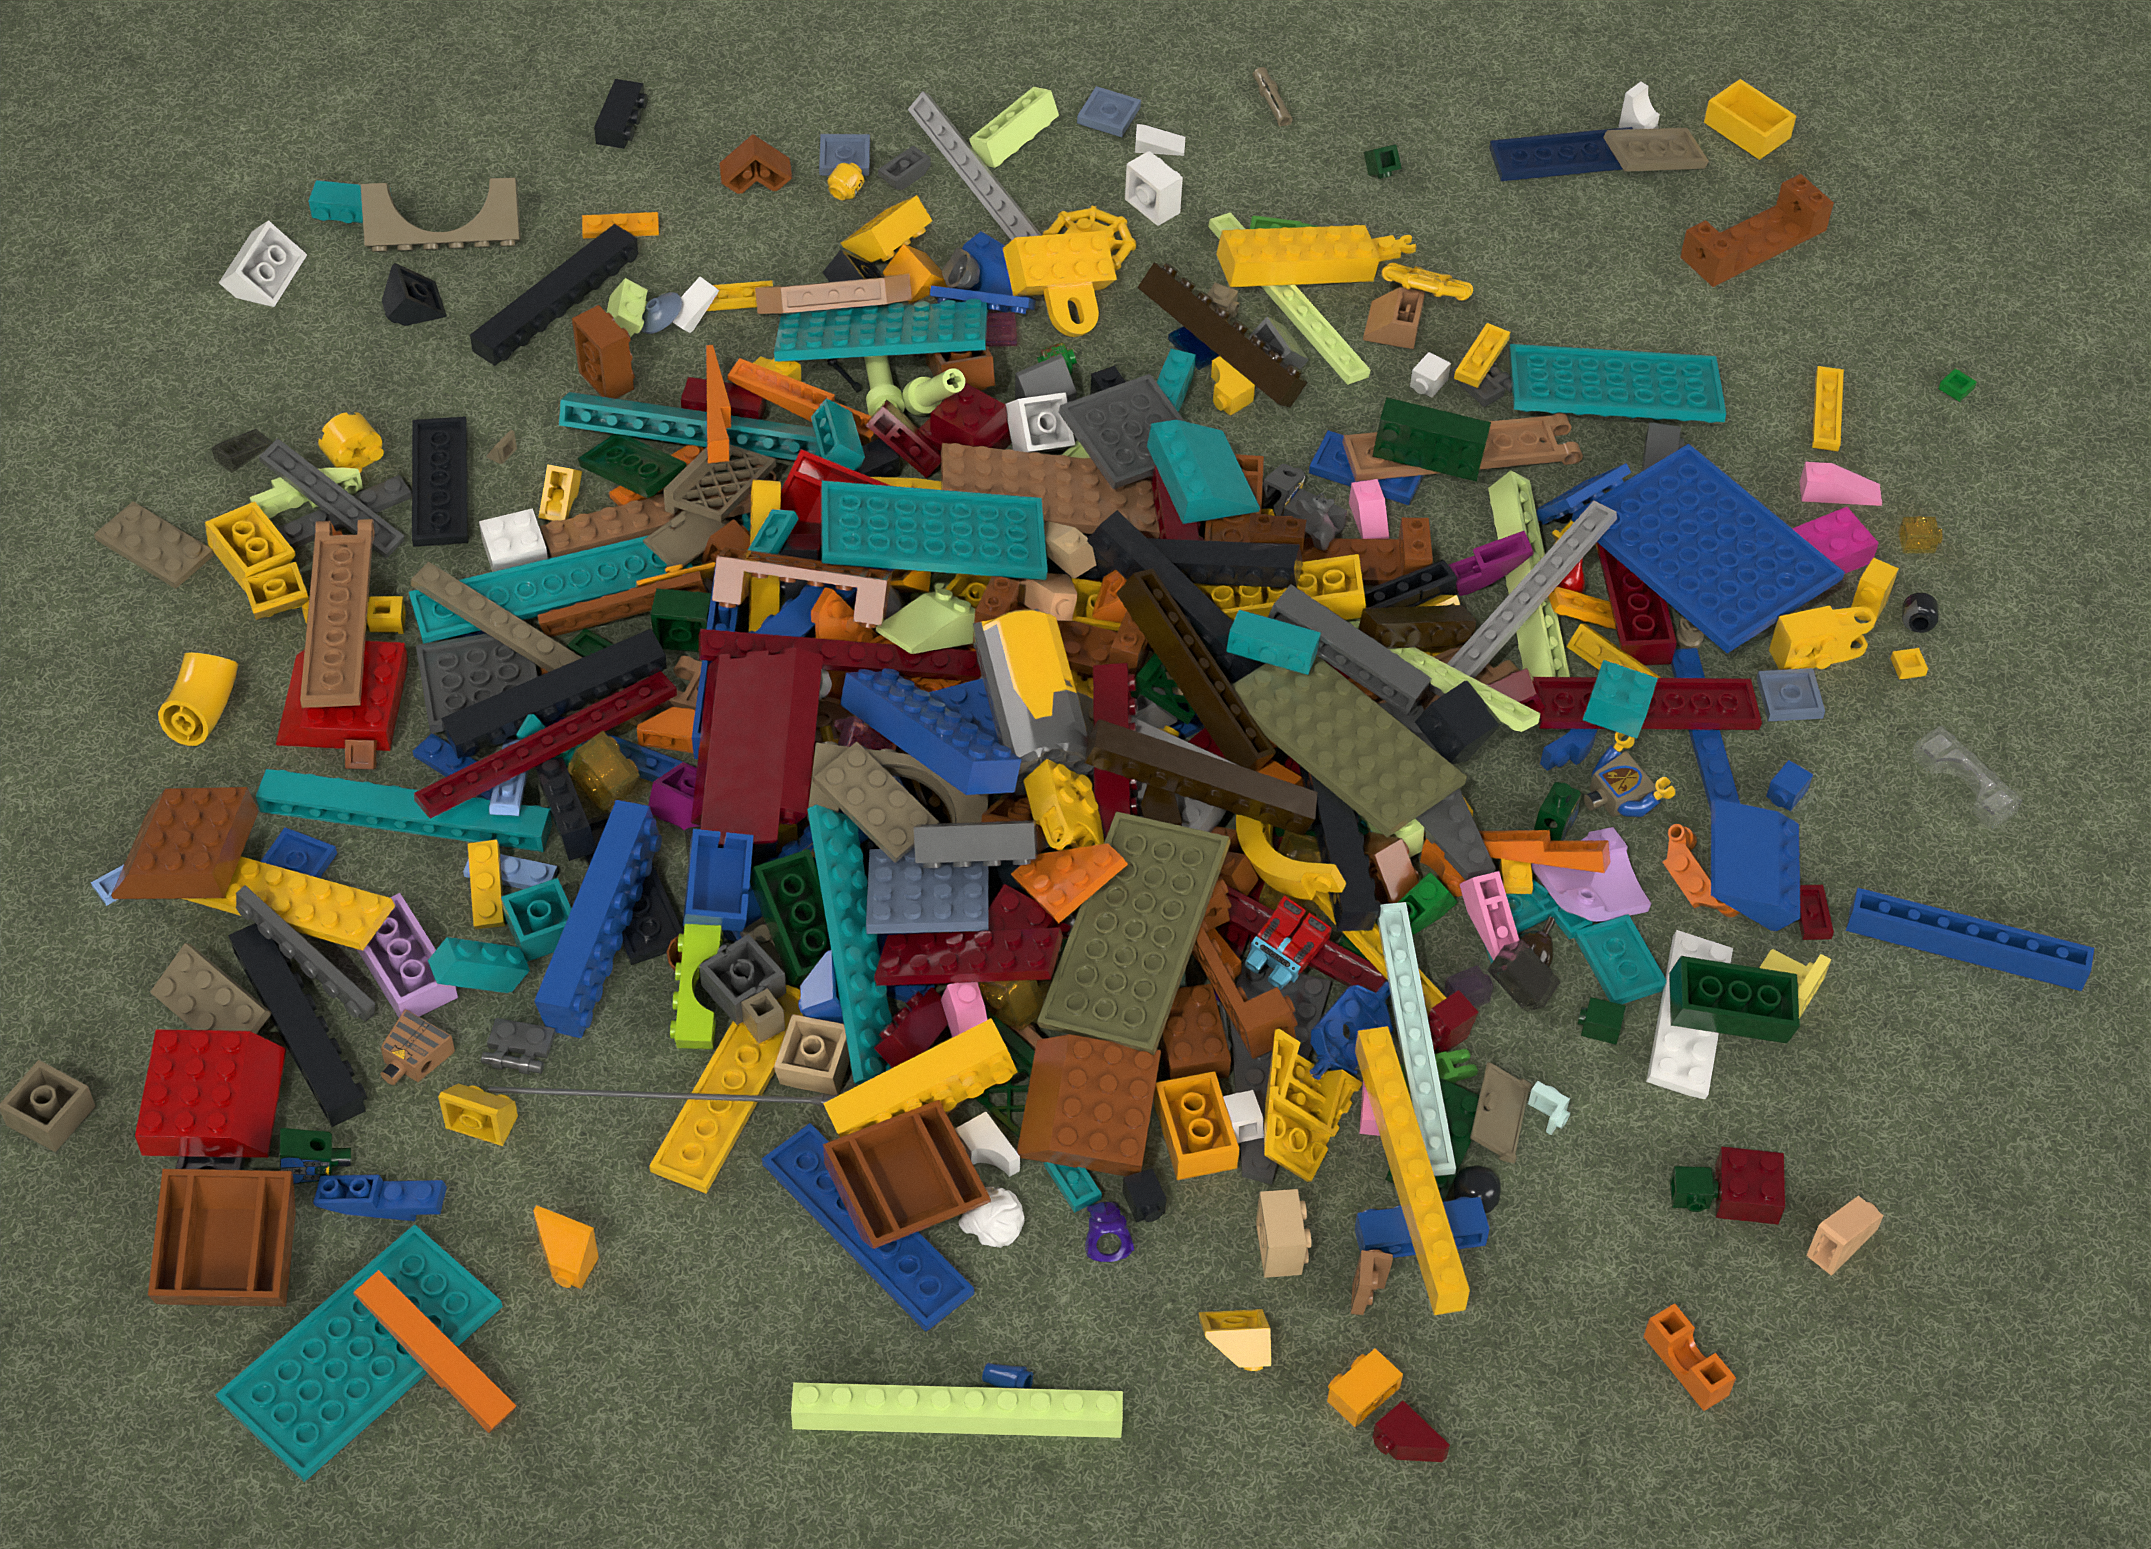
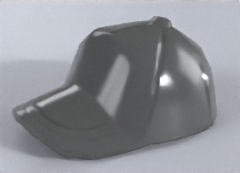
M956 248L952 257L942 269L946 285L949 288L967 290L979 282L980 267L977 260L967 251Z

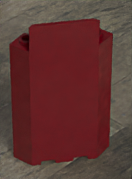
M787 648L785 654L770 655L769 650L747 652V657L733 659L731 654H720L708 665L691 823L700 825V830L719 831L718 847L723 846L727 832L754 835L753 844L774 843L778 838L779 822L785 825H793L808 815L807 809L809 807L823 655L799 648Z

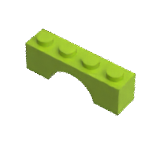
M685 924L684 934H679L678 952H682L681 963H676L675 980L680 981L679 991H674L673 1010H677L676 1020H671L670 1038L675 1039L677 1048L714 1050L716 1018L714 1012L704 1008L696 1000L695 987L700 978L699 965L716 955L718 949L723 945L724 935L721 925Z

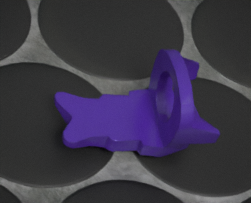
M1100 1202L1087 1206L1090 1218L1085 1251L1092 1260L1099 1262L1118 1261L1126 1258L1134 1251L1131 1234L1127 1228V1220L1120 1214L1119 1204L1116 1202ZM1107 1233H1113L1121 1239L1119 1249L1111 1254L1100 1252L1096 1246L1098 1239Z

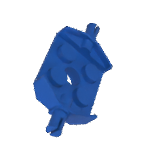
M1384 982L1376 993L1359 985L1349 986L1311 1030V1044L1318 1055L1316 1058L1319 1061L1309 1071L1310 1075L1313 1074V1078L1319 1080L1328 1068L1332 1071L1344 1070L1350 1075L1357 1074V1070L1354 1069L1358 1065L1355 1054L1358 1031L1388 1026L1390 1032L1393 1031L1387 1005L1385 1004V1000L1390 996L1389 982ZM1344 1024H1346L1350 1030V1036L1348 1039L1345 1038V1036L1343 1035Z

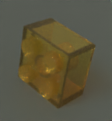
M604 731L576 749L567 768L571 776L603 813L614 806L616 800L621 801L628 796L640 776L635 763L631 759L625 758L620 752L617 741L611 736L608 737Z

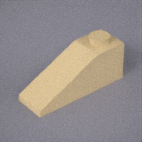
M1050 521L1044 523L1046 556L1073 579L1096 566L1093 547L1087 542L1088 538L1075 527Z

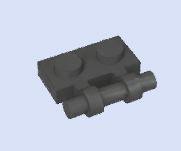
M1494 362L1478 388L1454 379L1458 366L1451 369L1450 377L1483 407L1503 397L1505 388L1512 393L1511 375L1507 372H1502L1497 367L1496 362Z
M496 1018L487 1042L488 1048L496 1049L495 1053L484 1051L481 1063L492 1065V1068L503 1070V1067L517 1069L522 1074L529 1075L530 1072L542 1074L544 1062L534 1059L535 1056L548 1058L556 1034L555 1028ZM513 1052L524 1055H522V1057L519 1058L514 1056H508V1053Z

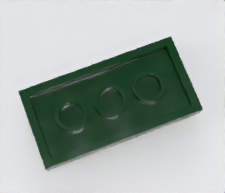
M613 434L578 458L581 468L646 498L656 495L658 491L667 486L687 467L686 462L621 434Z
M1439 1078L1456 1166L1455 1174L1435 1176L1442 1202H1444L1472 1141L1470 1136L1479 1095ZM1389 1169L1385 1180L1394 1184L1391 1170Z

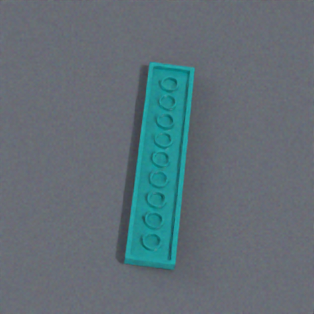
M644 536L464 578L459 581L521 620L538 617L539 614L547 613L553 609H561L579 602L598 599L604 595H613L636 587L637 580L666 574L665 568H667V564L644 544L643 540L648 537ZM691 562L684 566L683 569L691 568ZM419 590L409 591V598L423 644L481 630Z
M816 804L807 810L854 1084L860 1085L892 1069L874 1049L882 1039L879 1033L891 1023L892 1016L888 1006L886 985L877 986L874 979L880 955L877 934H867L866 930L868 881L864 871L858 826L847 815Z

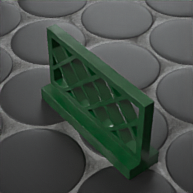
M1154 653L1135 678L1136 691H1131V697L1137 700L1140 695H1143L1188 725L1196 713L1184 695L1173 694L1171 687L1178 686L1174 680L1167 678L1165 673L1168 672L1157 654ZM1163 687L1166 695H1160L1151 688ZM1177 703H1187L1190 712L1187 713L1178 707Z
M985 1007L987 1020L992 1018L1013 1062L1017 1065L1015 1067L1018 1073L1025 1072L1029 1076L1030 1082L1035 1051ZM1011 1078L1007 1081V1086H991L985 1089L983 1092L986 1093L985 1098L982 1095L974 1098L1016 1137H1020L1021 1127L1018 1128L1011 1122V1112H1024L1025 1105H1011V1094L1014 1092H1028L1029 1085L1012 1086ZM990 1093H1007V1106H993L990 1103ZM1001 1112H1007V1117H1005Z

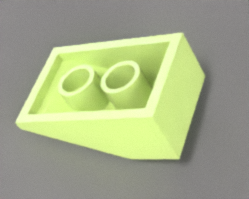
M937 589L936 592L924 593L883 621L882 625H877L876 632L910 654L972 644L976 609L969 602L955 597L951 591Z

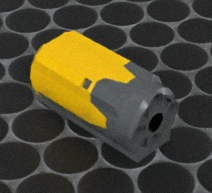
M1026 609L1015 610L992 620L973 623L977 659L999 744L1010 748L1013 754L1022 759L1015 792H1012V796L1016 797L1027 794L1023 780L1046 759L1057 764H1063L1069 770L1086 776L1094 768V766L1084 763L1088 732L1056 617L1041 611Z

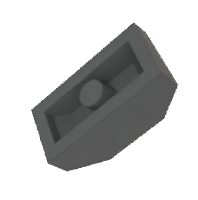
M911 146L878 169V176L895 189L904 190L925 175L931 165V157L915 146Z

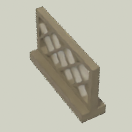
M729 442V459L731 455L742 459L708 463L706 447L664 488L665 511L675 514L679 509H683L722 522L751 492L752 480H763L776 467V459L730 445ZM756 464L764 465V466H762V467H756V468H752V467H751V465H756ZM746 467L744 470H732V468ZM727 469L728 471L727 473L715 474L720 470ZM747 477H750V478H751V479L748 480V481H742V482H738V481H737V479H741V478H747ZM729 480H732V482H733V483L724 484V485H719V483H718V482L729 481ZM713 483L714 485L712 487L701 488L703 485ZM737 491L734 495H723V493ZM718 494L719 496L717 498L711 499L704 498V496ZM698 497H699V499H700L699 501H693V502L688 501L689 499H692V498H698ZM723 505L719 511L709 508Z

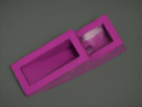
M1521 531L1472 549L1474 556L1449 564V567L1457 577L1456 589L1459 596H1464L1504 577L1524 563L1534 553L1525 531Z

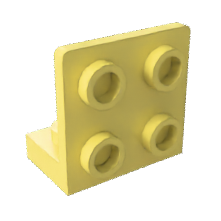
M1772 949L1760 968L1797 974L1800 1019L1824 981L1831 959L1820 954L1815 963L1809 962L1805 966Z

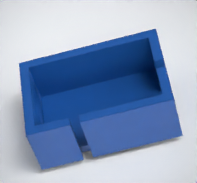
M693 829L690 841L683 926L685 924L721 925L722 930L743 932L747 919L754 835L727 832L723 848H717L720 839L719 831Z

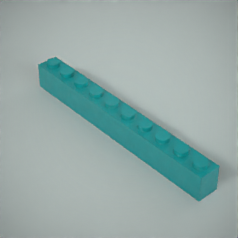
M573 392L567 393L560 401L559 426L707 447V412ZM731 416V428L726 429L730 445L764 456L796 460L802 449L821 457L813 427Z
M266 769L256 794L259 810L263 813L468 842L497 840L499 846L544 852L552 827L550 809L538 805H521L519 816L493 815L489 813L490 800L477 797L471 798L430 819L414 800V793L419 790L401 788L395 785H378L367 781H350L338 777L329 778L314 774L293 773L286 770Z

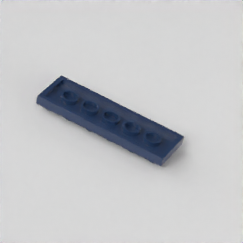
M1633 127L1491 140L1489 149L1501 181L1621 170L1623 168L1603 137L1607 130L1633 129Z

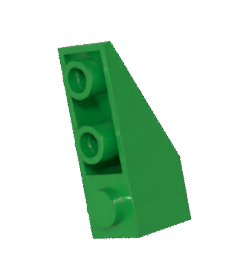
M1431 872L1397 902H1406L1412 936L1442 918L1458 903Z

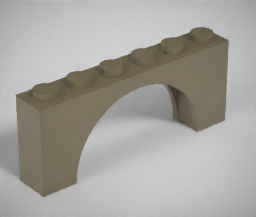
M516 178L490 179L488 196L478 215L461 228L448 232L426 231L406 221L397 210L391 196L390 185L387 183L361 184L364 244L367 248H371L372 252H386L387 247L397 246V251H411L413 246L423 245V250L439 249L438 245L448 244L449 249L464 248V243H474L475 248L490 247L489 242H500V246L504 247L515 246V241H521L518 182Z
M830 741L816 743L808 808L817 804L837 813L839 812L840 808L813 782L814 776L849 747L839 746L837 743ZM862 746L892 776L915 779L933 790L947 806L952 823L981 822L982 814L988 807L989 794L965 795L909 754L897 753L892 749L871 750Z

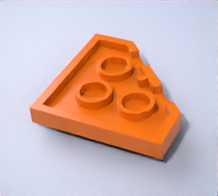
M825 587L811 610V622L815 623V638L869 642L876 638L877 634L871 628L860 626V622L853 621L854 610L833 589ZM826 670L832 681V686L827 696L840 699L846 673L852 672Z
M1107 843L1038 854L1036 859H1031V864L1020 865L1011 875L1041 907L1060 923L1128 864Z

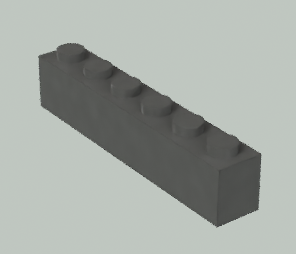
M1291 584L1274 603L1267 617L1321 632L1317 656L1405 715L1409 714L1423 696L1432 680L1423 671L1417 669L1399 655L1393 653L1375 639L1369 637Z

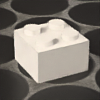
M1148 151L1127 163L1125 200L1159 226L1180 213L1183 177L1165 164L1161 158Z
M1066 392L1022 398L1005 404L1014 451L1043 453L1062 450L1075 445L1073 432L1058 413L1060 405L1067 403Z
M533 508L479 521L482 542L492 572L548 559L546 546Z

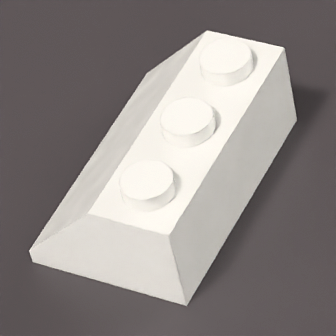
M268 220L251 232L219 281V284L236 298L274 307L307 254Z

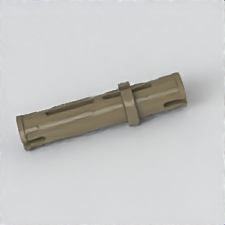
M1265 67L1257 68L1253 72V77L1259 86L1260 95L1266 99L1278 125H1290L1293 118L1278 93L1276 82L1270 78Z

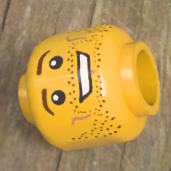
M854 163L838 164L827 180L829 192L835 198L842 201L853 199L865 182L861 174V168Z

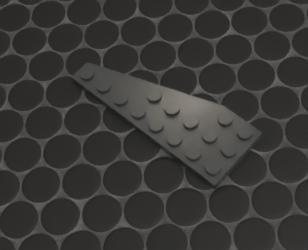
M1420 701L1416 703L1408 715H1405L1388 702L1378 704L1439 753L1415 723L1424 712ZM1457 789L1415 818L1424 827L1425 837L1431 844L1436 843L1445 853L1444 858L1465 880L1494 873L1495 866L1460 789Z
M1244 959L1242 974L1239 975L1236 987L1241 986L1248 1000L1276 988L1268 982V977L1273 972V968L1265 964L1257 974L1245 966L1246 959ZM1300 973L1294 983L1289 981L1280 992L1283 997L1286 995L1290 997L1295 1008L1293 1014L1298 1025L1294 1029L1296 1040L1300 1042L1297 1054L1309 1061L1313 1047L1311 1044V1030L1322 1017L1331 981ZM1229 1018L1235 1093L1254 1091L1263 1116L1264 1131L1265 1102L1272 1050L1252 1059ZM1264 1138L1239 1143L1242 1177L1272 1185L1278 1164L1264 1156Z

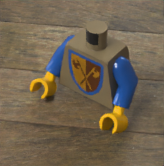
M1616 732L1615 740L1617 743L1614 746H1609L1591 774V792L1584 795V803L1591 811L1604 806L1612 817L1619 815L1642 817L1661 802L1660 799L1662 797L1665 799L1672 798L1675 795V788L1669 786L1671 781L1667 777L1658 779L1656 785H1654L1627 751L1621 752L1623 748L1627 749L1633 746L1634 738L1629 736L1626 741H1621L1625 734Z

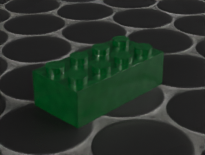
M1386 397L1372 457L1477 482L1491 422Z
M809 849L755 866L750 873V885L791 986L803 983L824 954L831 950L818 869Z
M1680 956L1669 972L1671 1026L1786 1044L1800 1027L1797 974L1687 956Z

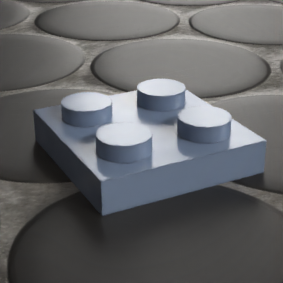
M1096 86L1078 114L1077 124L1123 137L1141 108V100Z
M821 134L820 175H831L840 163H854L861 168L863 176H869L870 134Z
M1813 668L1758 671L1756 679L1768 722L1823 719L1825 709Z

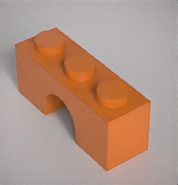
M1673 1304L1649 1318L1643 1337L1702 1410L1705 1411L1730 1395L1736 1377L1716 1353L1706 1358L1699 1351L1693 1338L1695 1327L1677 1305Z

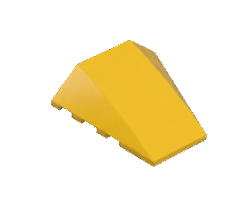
M1275 1029L1265 1102L1264 1156L1303 1180L1312 1182L1328 1151L1326 1145L1330 1137H1335L1340 1128L1337 1124L1342 1114L1348 1112L1352 1105L1350 1099L1355 1091H1359L1363 1082L1344 1070L1327 1071L1319 1080L1313 1078V1074L1310 1075L1309 1071L1315 1065L1297 1054L1300 1042L1281 1029Z

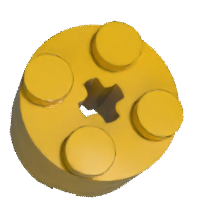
M347 412L341 413L322 429L324 435L322 440L319 438L318 445L336 468H356L361 473L363 467L382 458L384 454L382 439L360 413L354 412L356 415H349Z

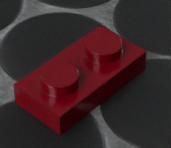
M1823 884L1800 885V919H1798L1802 940L1832 939L1834 931Z

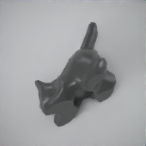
M1324 493L1318 494L1309 503L1304 499L1296 501V509L1302 519H1306L1304 539L1311 537L1314 547L1322 551L1328 548L1335 535L1341 533V529L1334 526L1328 514V510L1332 507L1335 500L1326 499Z

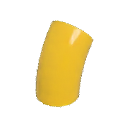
M191 652L184 654L176 683L158 712L159 723L171 739L187 746H197L207 739L227 704L235 681L238 663L209 654Z

